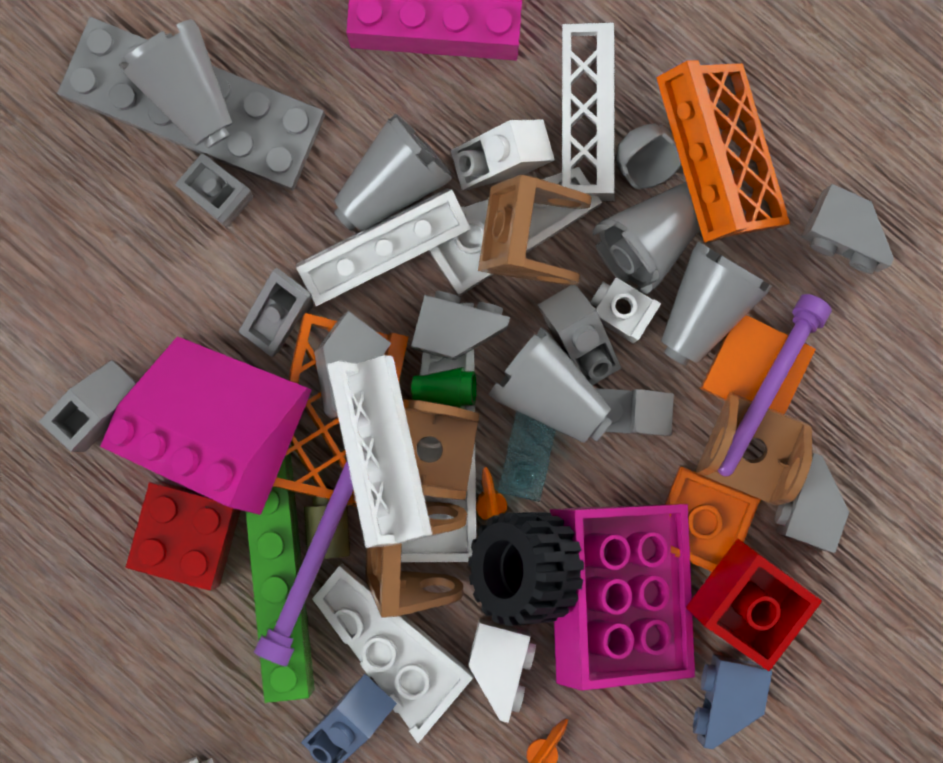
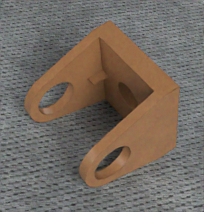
M521 174L491 186L478 271L554 284H579V273L526 259V250L534 203L563 208L586 209L591 206L592 197L577 190Z
M729 392L697 465L696 472L776 506L792 502L801 491L812 462V427L805 422L769 408L753 438H759L765 443L763 455L754 460L742 456L733 474L722 476L717 470L723 463L734 434L752 403L748 399Z
M403 400L423 495L465 500L480 413L448 405L417 400ZM425 437H434L442 445L440 458L431 463L421 460L417 454L418 443Z
M425 501L428 515L446 514L454 517L445 520L429 518L432 535L454 531L466 525L467 512L464 508L450 503ZM402 543L392 546L366 548L365 579L381 618L402 616L454 603L462 598L463 583L456 577L436 573L401 571ZM431 585H441L452 590L434 593L423 588Z

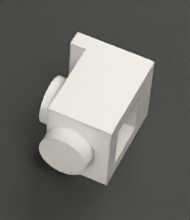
M617 277L611 285L603 281L590 301L596 307L602 324L633 344L640 339L661 305L657 300H652ZM625 299L630 303L631 310L628 314H621L616 310L617 300Z

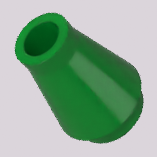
M464 367L426 375H414L411 384L412 399L465 409V406H475L477 397L475 371H465Z

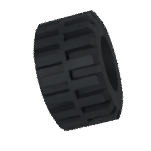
M547 512L500 513L499 516H492L487 519V525L480 526L477 531L478 539H473L470 547L473 552L472 557H469L468 566L471 567V575H469L470 585H473L475 589L473 596L476 602L482 603L481 610L486 616H492V621L498 624H505L506 626L548 623L557 621V618L567 615L569 613V606H575L578 600L576 591L582 589L583 579L580 578V571L584 570V560H580L578 554L582 550L579 541L573 542L574 532L571 527L564 526L563 519L558 516H551V513Z

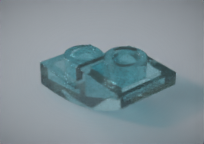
M516 411L498 487L499 493L540 502L556 433L555 429Z

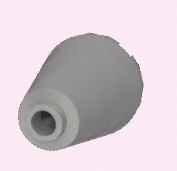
M190 19L176 24L180 33L174 36L172 33L165 34L162 31L129 52L124 57L126 62H120L119 66L123 73L195 145L204 142L206 147L210 148L230 136L226 128L232 124V120L200 29L196 22Z
M398 114L388 119L334 199L338 206L334 213L349 230L357 227L364 231L441 188L453 178L449 169L426 142L423 143L414 134L416 131Z
M687 182L603 219L593 229V236L598 233L600 235L601 241L595 246L605 265L615 277L626 283L630 279L637 284L636 290L643 294H649L658 287L700 230Z
M697 242L690 255L661 339L667 345L664 353L684 366L687 365L689 360L698 363L768 294L772 285L711 250L704 244Z
M542 327L537 335L534 334L504 371L505 377L500 383L496 382L489 392V396L496 402L582 443H585L589 437L597 442L613 422L606 417L611 408L551 334Z

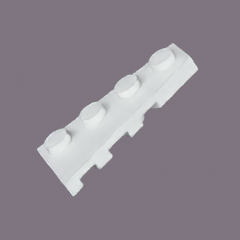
M579 167L571 169V185H590ZM562 173L542 180L562 186ZM591 196V206L586 209L563 208L534 203L526 253L599 207L602 203L598 196ZM489 197L487 200L461 207L471 227L470 230L429 250L458 296H461L493 275L478 271Z
M343 563L312 598L342 641L350 646L361 661L359 664L367 675L372 677L377 685L397 703L393 710L395 713H399L410 728L409 732L417 743L422 740L474 677L472 671L405 615L381 618L368 584Z

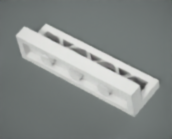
M614 23L562 24V186L590 196H598L601 201H615ZM571 36H597V50L583 62L571 51ZM571 60L579 67L572 75ZM596 60L597 75L589 68ZM583 73L597 84V92L584 105L571 93V85ZM571 102L579 109L572 117ZM596 102L597 117L589 110ZM583 115L597 126V135L585 147L571 136V127ZM596 144L597 160L589 153ZM571 145L579 151L572 160ZM583 157L597 169V185H571V169Z
M446 188L380 221L372 227L360 231L298 262L296 269L307 290L312 294L313 302L318 306L470 230L471 227L453 190Z
M383 355L358 364L344 361L327 364L366 548L392 546L431 536L432 531L393 356Z

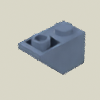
M713 654L711 665L705 664L701 677V690L706 691L703 708H696L693 719V733L698 734L697 740L704 748L713 750L765 714L772 670L767 671L754 662Z
M364 674L339 699L301 743L310 751L311 756L318 763H343L373 735L397 703Z

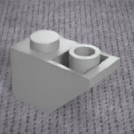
M831 184L821 192L801 238L810 241V247L821 254L834 256L836 253L850 259L849 265L864 273L873 274L874 271L879 272L890 267L894 257L872 201L834 184Z
M570 285L538 304L553 338L591 385L621 369L596 309L576 285Z
M436 291L435 297L424 295L411 347L416 351L456 360L506 331L510 317L502 315V307L478 302L477 308L460 304L461 297Z
M349 311L337 320L314 352L324 414L331 419L338 416L327 364L336 361L358 364L383 356L391 344Z
M111 360L70 388L39 422L70 452H86L107 430L117 405L137 382Z
M812 453L810 470L801 491L792 502L778 506L774 522L779 524L776 531L777 534L823 551L835 553L849 515V510L823 456Z

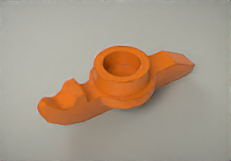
M484 467L481 480L483 491L477 498L476 511L482 519L487 520L492 516H499L500 513H505L507 501L499 491L495 490L492 475L489 469Z
M563 719L553 727L547 738H539L529 744L527 749V760L529 763L557 762L558 750L556 745L565 733L568 719Z

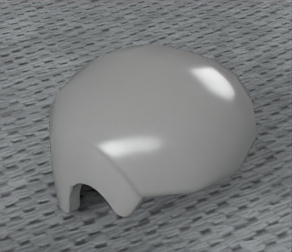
M646 124L633 129L618 144L617 165L622 175L636 189L652 188L667 181L681 166L672 131L662 124Z

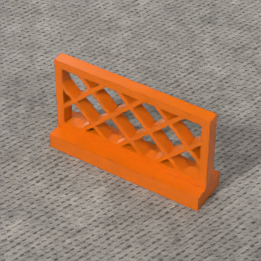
M687 60L656 77L704 243L717 241L728 236L780 228L790 224L743 63L700 65L699 60ZM727 76H731L735 95L724 85ZM718 99L730 109L728 116L716 107ZM738 118L744 122L747 135L736 126ZM731 139L742 149L739 157L728 148ZM750 158L757 164L758 176L748 167ZM743 180L754 189L751 198L740 189ZM762 199L768 203L772 218L760 208Z
M308 313L303 314L289 373V381L298 384L300 373L313 365L317 370L314 350L308 342L311 326L325 329L329 332L337 321ZM377 332L391 343L383 355L393 356L399 381L409 337L393 332L389 335ZM306 352L311 361L302 366ZM321 392L309 398L305 406L307 413L318 430L299 442L293 435L290 442L292 446L286 452V455L295 450L308 473L296 481L276 477L273 487L330 500L334 490L326 488L318 472L335 461H338L343 469L347 462L343 457L346 455V451L344 449L340 452L327 431L339 423V418L337 417L324 426L311 405L312 402L321 397ZM321 434L334 456L314 468L301 446ZM312 477L317 486L304 484L303 482ZM353 489L347 505L357 507Z

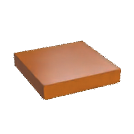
M746 315L724 337L700 389L726 401L729 392L753 401L789 335ZM804 343L769 407L770 409L782 414L786 413L816 350L815 348Z
M679 466L664 505L688 504L690 563L713 571L737 538L744 542L761 499ZM671 546V553L679 558L680 549Z

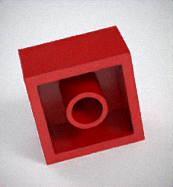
M149 482L125 568L211 591L221 584L241 510L230 508L194 490L164 482Z
M737 538L686 608L707 629L764 669L770 671L822 603V600Z

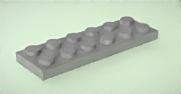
M93 17L89 18L57 92L61 98L197 153H203L214 160L294 191L326 115L324 110L213 66L232 120V124L226 128L230 136L210 148H207L204 142L195 145L123 73L119 66L120 62H126L124 57L129 52L147 41V39Z

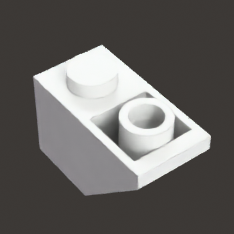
M509 120L451 150L462 191L510 179L520 174L524 175L555 160L544 120Z
M479 618L468 666L499 720L509 723L511 711L518 713L520 711L525 687L518 684L522 669L530 670L536 644L529 643L531 638L529 631Z

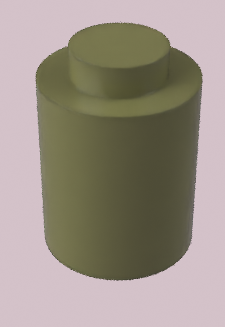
M312 497L313 506H304L307 551L329 499ZM347 506L324 559L350 556Z

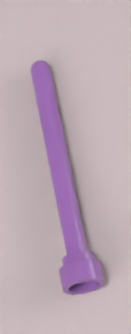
M810 294L800 296L792 311L794 315L793 323L795 325L740 422L728 453L717 470L720 475L730 476L733 474L809 334L816 332L817 328L824 327L832 309L821 298Z
M348 461L344 465L274 629H268L266 636L261 635L254 650L256 655L273 663L287 666L293 654L294 648L291 645L294 638L290 637L353 492Z

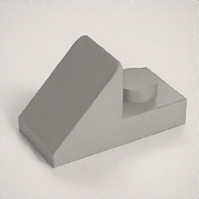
M203 153L175 184V186L206 210L225 228L230 226L254 197L248 187Z
M275 268L238 332L269 356L273 357L281 350L297 321L303 317L304 313L312 309V294L281 270Z
M594 388L611 408L606 417L613 422L605 432L672 436L673 393L642 389L631 391Z

